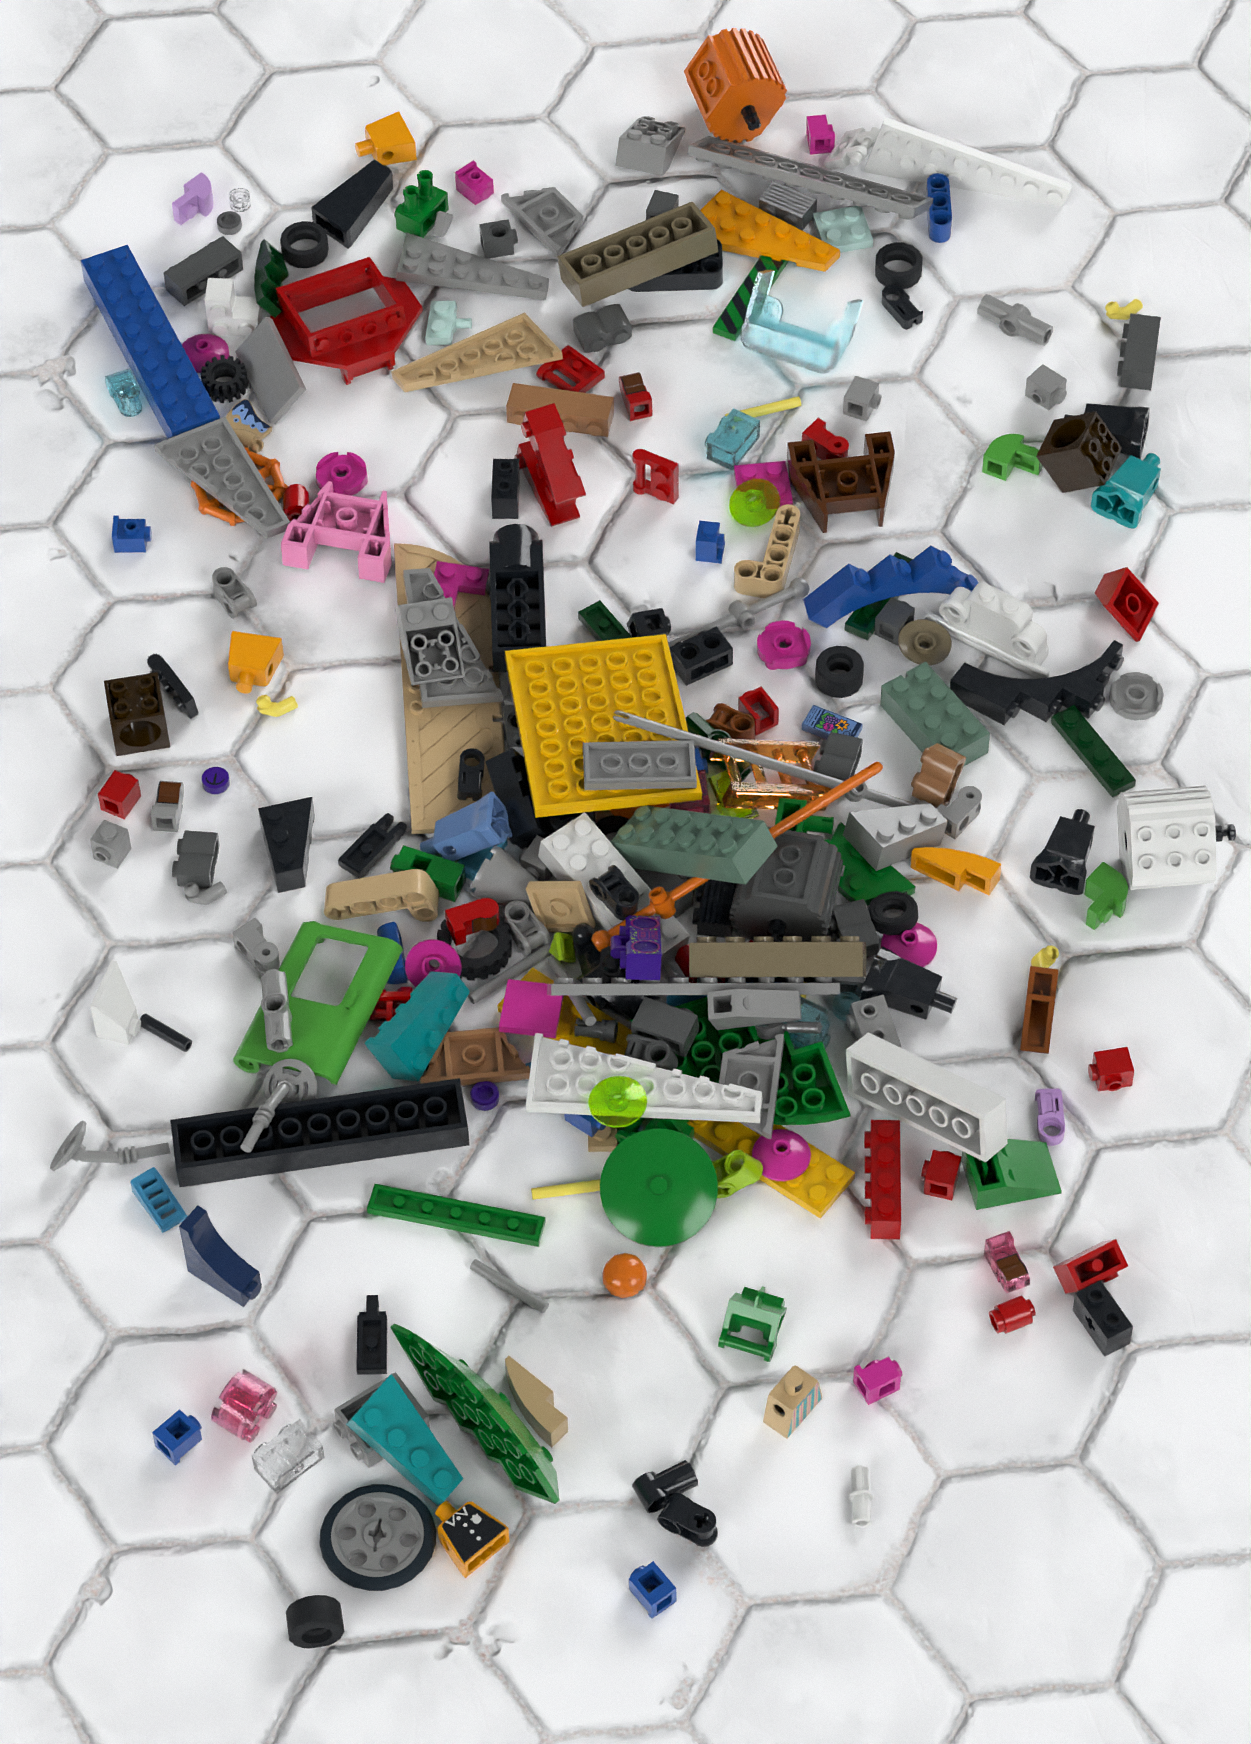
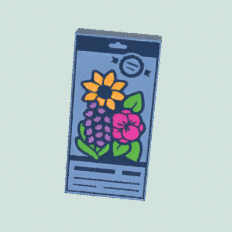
M816 705L812 706L802 723L803 731L824 739H828L830 732L858 738L863 728V724Z

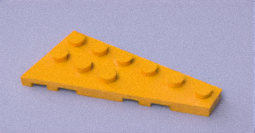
M722 189L700 210L715 227L716 238L722 244V251L756 258L763 255L780 262L781 260L792 261L796 263V266L826 272L840 258V249Z

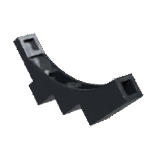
M1114 640L1102 656L1089 665L1067 674L1048 678H1010L995 675L964 663L951 678L950 689L964 705L1002 725H1005L1011 717L1015 718L1020 709L1047 722L1053 714L1059 713L1062 706L1069 708L1073 705L1085 718L1089 719L1094 711L1098 712L1103 707L1105 697L1103 696L1104 688L1109 682L1110 675L1114 670L1118 671L1123 664V644Z

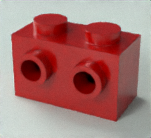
M1113 1239L1100 1242L1053 1266L1065 1294L1078 1292L1100 1280L1102 1283L1113 1280L1119 1276L1117 1272L1128 1267V1264L1117 1240Z

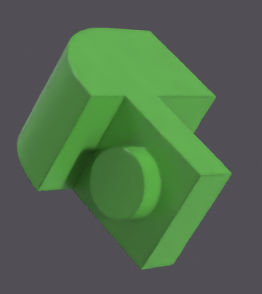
M1005 434L993 440L983 455L982 473L1006 481L1014 467L1038 476L1043 465L1036 457L1039 450L1024 444V435Z
M1102 862L1086 879L1084 895L1094 902L1087 909L1085 925L1095 930L1101 923H1107L1112 914L1121 918L1125 912L1128 895L1127 881L1119 871L1105 862Z

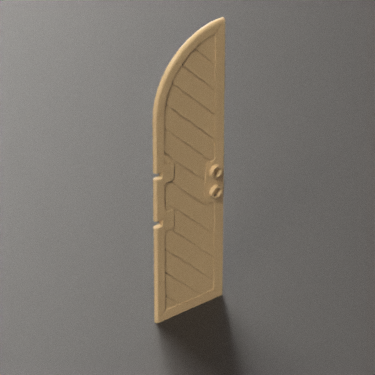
M394 543L397 606L407 604L403 570L430 568L434 574L437 561L464 564L432 548ZM487 590L485 596L458 592L454 610L459 623L463 624L481 655L480 659L485 668L493 669L490 596ZM400 640L412 834L434 833L436 821L476 802L472 800V797H467V800H459L457 798L460 755L464 750L474 748L484 754V775L481 790H483L482 797L489 792L495 793L485 761L505 752L503 723L493 722V719L502 718L501 702L422 708L419 685H411ZM490 672L496 687L500 688L499 673ZM469 758L465 760V764L477 766L479 761Z

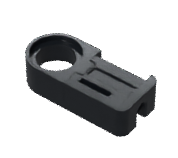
M888 285L882 290L881 303L883 307L905 330L912 328L913 323L916 325L922 323L923 311H919L909 300L910 296L903 288L898 285ZM894 294L899 296V299L889 300L887 296Z
M466 749L460 755L457 792L459 800H467V797H472L473 801H478L482 798L483 790H481L484 775L485 757L478 749ZM474 758L479 761V764L477 766H468L465 764V760Z

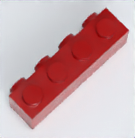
M871 1120L870 1131L864 1132V1148L870 1149V1156H865L864 1173L870 1174V1181H865V1199H870V1207H865V1225H870V1239L900 1240V1120Z

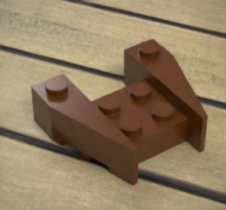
M891 431L865 434L864 455L826 460H817L813 440L787 442L786 462L790 482L823 533H827L829 514L874 509L878 526L883 527L895 458Z

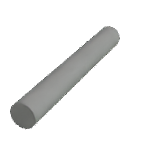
M474 1259L471 1263L470 1269L542 1314L548 1309V1302L479 1260Z

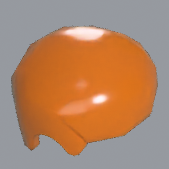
M628 1253L617 1254L607 1261L603 1268V1283L611 1295L620 1298L633 1297L644 1289L647 1280V1270L644 1263L637 1256Z

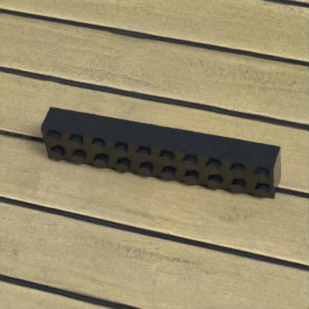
M460 1078L278 1104L269 1126L263 1129L251 1152L243 1151L241 1144L253 1125L252 1119L259 1107L170 1120L179 1187L470 1145Z

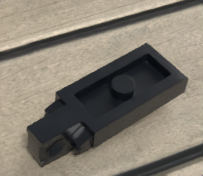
M366 1295V1312H359V1315H357V1375L387 1374L388 1318L386 1311H379L378 1295Z

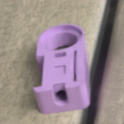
M1057 1088L1038 1089L1035 1092L1034 1100L1038 1104V1137L1041 1142H1046L1048 1146H1055L1063 1141L1065 1133L1062 1092ZM1047 1126H1055L1059 1129L1060 1133L1056 1136H1049L1043 1129Z

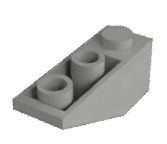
M729 989L707 992L708 1020L717 1030L802 1020L799 991Z

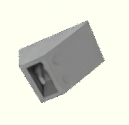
M650 116L639 117L619 137L615 166L663 176L670 168L686 128L679 126L678 123L673 121L663 123L655 121V118Z
M452 597L398 605L395 612L411 685L465 678Z

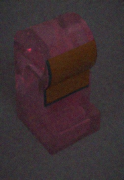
M1007 1231L985 1239L984 1256L1006 1293H1010L1029 1286V1273L1014 1246V1238L1011 1232Z

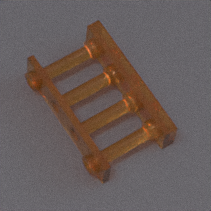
M730 738L717 740L782 762L800 763L802 768L813 771L811 761L820 747L819 742ZM711 751L709 755L710 760L725 761L731 783L722 798L724 808L777 809L779 797L807 800L808 805L832 789L806 780V784H794L790 775L778 772L781 783H768L763 767L752 763L750 765L756 783L742 782L736 761L742 760ZM828 805L819 811H825Z

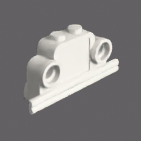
M979 582L972 592L964 587L955 588L939 607L942 617L932 612L927 613L926 620L934 621L943 626L951 637L1036 679L1049 677L1050 671L1041 667L1049 653L1047 633L1041 625L1032 621L1033 610L1026 602L987 583Z

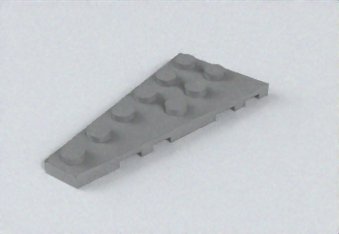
M406 233L396 275L397 281L546 300L549 287V278L410 233Z
M226 417L154 444L155 452L267 539L286 531L290 523L289 519Z
M430 568L403 570L407 604L445 598L444 592ZM455 612L465 678L419 684L422 708L503 702L504 695L500 688L496 687L493 676L489 669L485 668L480 659L481 655L463 624L459 623Z

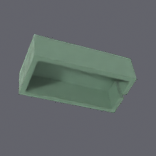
M926 661L907 671L905 678L900 675L881 685L880 706L922 753L927 747L930 748L938 743L965 756L964 766L988 753L990 732Z

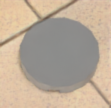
M1140 672L1121 675L1120 679H1117L1116 682L1114 680L1109 691L1110 706L1120 716L1135 721L1146 720L1156 715L1161 709L1164 697L1160 683L1158 682L1157 684L1153 677Z

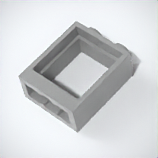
M396 1372L392 1375L430 1429L429 1416ZM385 1379L334 1409L336 1421L333 1425L336 1432L342 1439L346 1437L351 1443L350 1449L354 1457L358 1461L363 1460L368 1468L384 1458L373 1448H368L365 1442L346 1424Z

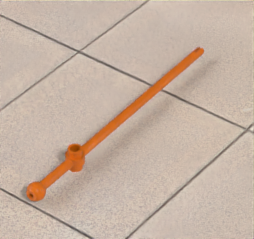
M874 762L769 829L772 837L775 839L882 771L883 765L880 762ZM692 877L670 892L665 891L663 887H656L649 892L650 904L632 916H653L657 914L662 919H668L676 912L674 907L675 901L710 879ZM625 920L608 931L598 930L592 935L591 941L599 952L610 946L611 937L619 935L620 926H625Z

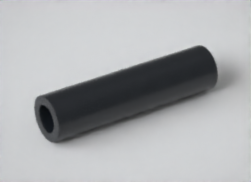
M146 1013L141 1016L142 1028L183 1052H187L191 1048L192 1040Z

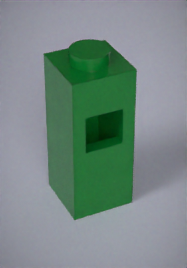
M404 845L399 854L393 856L390 864V870L393 873L411 869L425 871L438 888L439 897L452 902H456L466 882L465 865Z

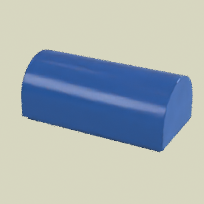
M395 921L383 924L377 929V936L394 940L403 948L402 937ZM404 949L387 981L388 984L396 985L408 983L407 981H409L405 971Z

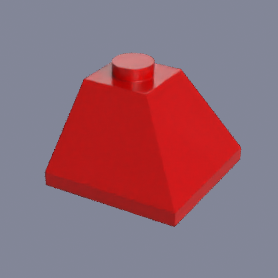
M1128 567L1105 573L1094 593L1135 642L1141 640L1159 602Z

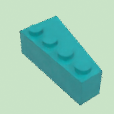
M431 971L410 993L411 998L406 1004L401 1003L395 1010L396 1015L390 1021H384L378 1028L380 1032L375 1037H370L364 1044L392 1079L418 1082L468 997L470 990L455 973Z
M392 1373L346 1424L437 1507L447 1499L464 1479Z

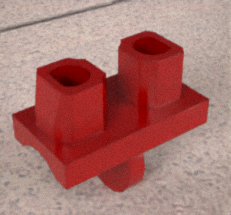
M400 987L397 991H386V989H383L369 1020L387 1019V1021H390L396 1015V1008L401 1003L406 1004L411 998L412 987Z

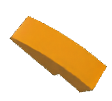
M934 847L914 848L911 853L910 868L957 891H960L963 885L966 884L990 895L1000 881L1001 863L966 851Z

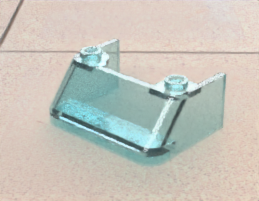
M769 269L758 272L740 333L742 345L749 350L817 373L824 374L832 371L853 338L863 300L855 299L848 301L842 320L833 322L825 336L781 321L783 305L779 299L768 295L775 271Z

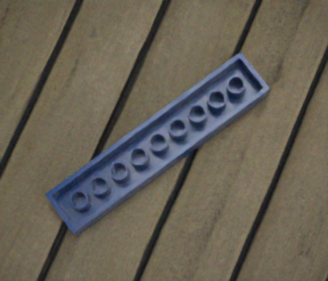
M128 244L81 260L84 282L167 439L220 419L215 405Z

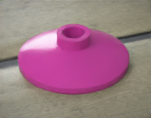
M198 334L188 338L182 344L197 373H202V366L205 367L207 361L212 363L213 357H216L217 360L221 359L220 355H225V359L229 357L228 344L221 337L213 334Z
M916 923L911 930H906L900 935L883 934L881 939V947L883 946L899 957L921 967L928 965L934 959L937 952L935 935L928 927L920 923Z
M429 939L417 943L411 948L405 960L406 975L415 987L431 971L455 973L459 977L461 975L462 965L458 953L452 946L440 940ZM435 959L439 962L440 966L433 967L430 961Z
M777 1129L772 1131V1139H767L764 1136L758 1138L753 1146L752 1157L762 1163V1175L775 1181H789L799 1177L806 1171L810 1164L811 1152L808 1143L802 1136L790 1130ZM777 1149H785L786 1151L779 1152Z

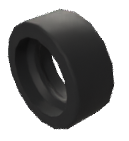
M309 221L296 222L286 227L281 233V253L284 260L291 266L296 268L315 267L322 263L328 255V237L325 229L319 224ZM302 239H311L319 243L316 247L305 251L296 250L291 247L294 242Z
M904 242L886 244L876 254L875 276L878 282L885 287L888 285H898L903 289L911 288L922 277L923 257L920 251L913 245ZM902 260L910 263L913 267L907 271L895 272L889 270L884 265L890 261Z

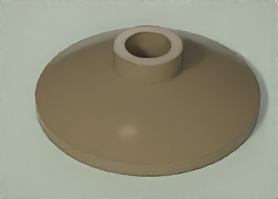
M919 619L907 623L901 629L898 637V645L902 654L908 660L919 665L925 661L929 666L944 661L952 647L948 631L940 624L931 620Z

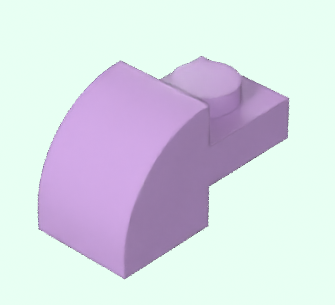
M201 172L183 185L184 195L172 202L174 221L180 225L192 219L197 213L207 217L213 209L214 201L211 182Z

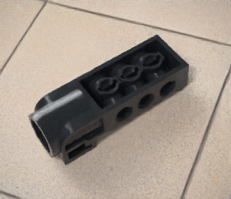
M524 524L503 526L494 533L493 541H489L493 672H507L505 651L547 647L543 540H539L538 533L532 527Z

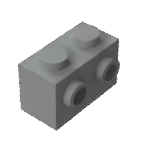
M884 995L850 1004L849 1014L846 1015V1022L849 1030L855 1032L857 1038L855 1042L869 1032L901 1048V1043Z

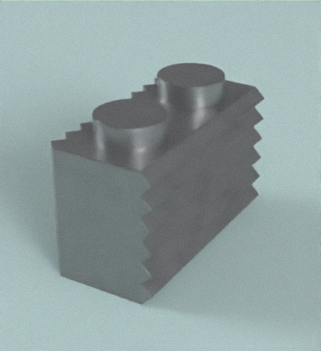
M772 181V184L765 190L762 197L760 196L759 209L803 231L812 220L813 213L817 212V199Z

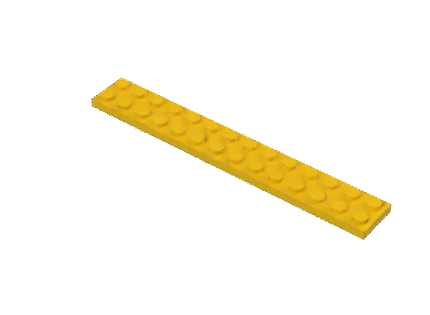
M533 967L521 979V981L554 984V980ZM564 995L556 1039H549L556 1041L564 1039L568 1040L571 1045L583 1048L587 1046L594 1047L596 1051L609 1055H616V1053L624 1055L628 1044L626 1038L628 1034H632L631 1029L618 1022V1033L615 1043L600 1041L599 1038L575 1037L576 1019H582L569 996ZM504 998L497 1005L498 1012L500 1013L502 1012ZM585 1001L595 1016L596 1021L615 1020ZM690 1120L688 1122L689 1125L694 1127V1138L722 1156L734 1150H742L752 1156L753 1146L758 1138L762 1136L739 1122ZM773 1124V1130H788L782 1125ZM808 1143L811 1159L808 1168L802 1175L789 1181H775L761 1175L759 1180L821 1219L855 1179V1172ZM777 1149L779 1152L786 1151L785 1149Z

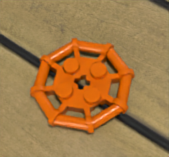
M244 447L253 463L264 467L258 470L263 479L265 480L267 477L272 476L274 485H268L277 502H279L288 487L280 471V462L275 458L269 459ZM191 480V487L194 489L199 503L198 510L203 515L209 514L230 523V526H236L237 523L245 522L231 510L229 512L219 508H224L223 504L216 498L209 500L206 491Z

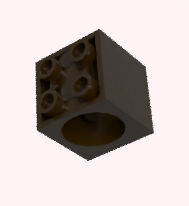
M1095 411L1053 420L1036 457L1061 492L1066 493L1105 485L1122 447Z
M158 672L105 680L104 687L116 756L170 748Z

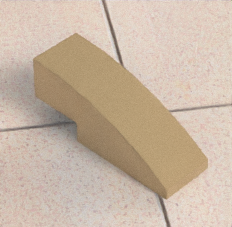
M508 1356L505 1358V1371L513 1398L528 1424L552 1448L568 1433V1417L554 1407L553 1390Z

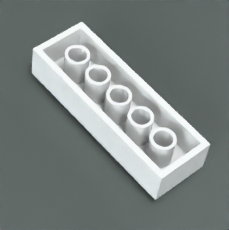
M585 812L541 841L538 857L558 881H581L594 921L600 930L608 931L622 922L594 895L589 885L590 879L600 877L608 871V867L611 865L617 866L631 885L637 889L639 893L637 912L650 904L648 895L651 889ZM622 901V902H620V903H622V904H624V905H629V904H631V903H629V902H627V901ZM674 916L668 919L660 917L661 967L674 959L677 951L682 946L688 944L690 935Z
M869 1032L846 1049L848 1092L850 1096L984 1162H987L1008 1144L1006 1098Z

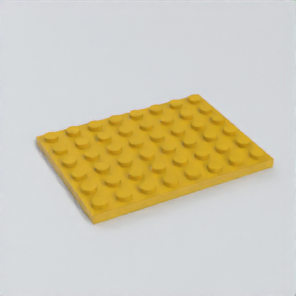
M666 634L505 651V661L535 818L702 800V790L697 768V788L584 790L583 743L679 741L618 722L613 718V716H619L614 713L615 711L620 710L688 732Z

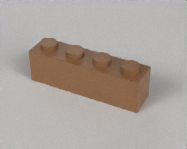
M517 383L512 384L506 405L507 423L521 425L526 411L555 403L566 432L603 437L609 436L614 417V397Z

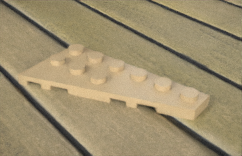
M524 312L393 370L391 373L397 385L404 392L561 360L563 357L562 351Z

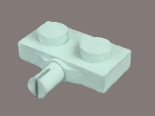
M431 301L425 336L427 345H452L453 335L457 329H472V318H457L456 301Z

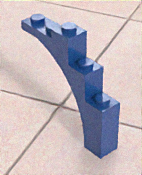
M930 545L909 563L890 554L868 572L848 563L806 596L803 601L808 619L828 628L849 613L880 600L916 593L951 595L957 587H964L972 592L978 581L973 575H968L951 565L952 559L946 551H941Z

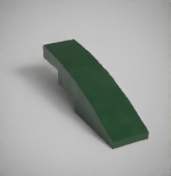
M264 239L260 244L256 260L254 291L257 304L276 318L282 312L278 303L276 288L283 286L282 282L289 274L282 253Z

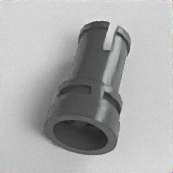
M576 1019L575 1037L599 1038L600 1041L616 1042L618 1033L617 1020L596 1021L594 1025L587 1026L583 1019Z

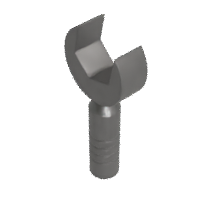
M790 1021L787 1023L767 1024L765 1027L755 1025L758 1037L761 1039H774L775 1035L784 1034L785 1031L788 1033L820 1034L822 1031L821 1022Z

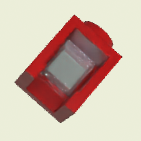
M762 686L747 691L738 697V711L749 714L754 719L755 736L778 725L779 708Z

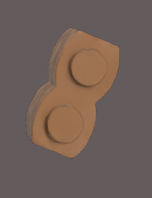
M938 743L930 748L927 747L920 758V762L923 763L921 772H917L911 782V787H913L912 796L931 803L935 808L940 804L947 807L955 791L957 780L963 770L966 757Z

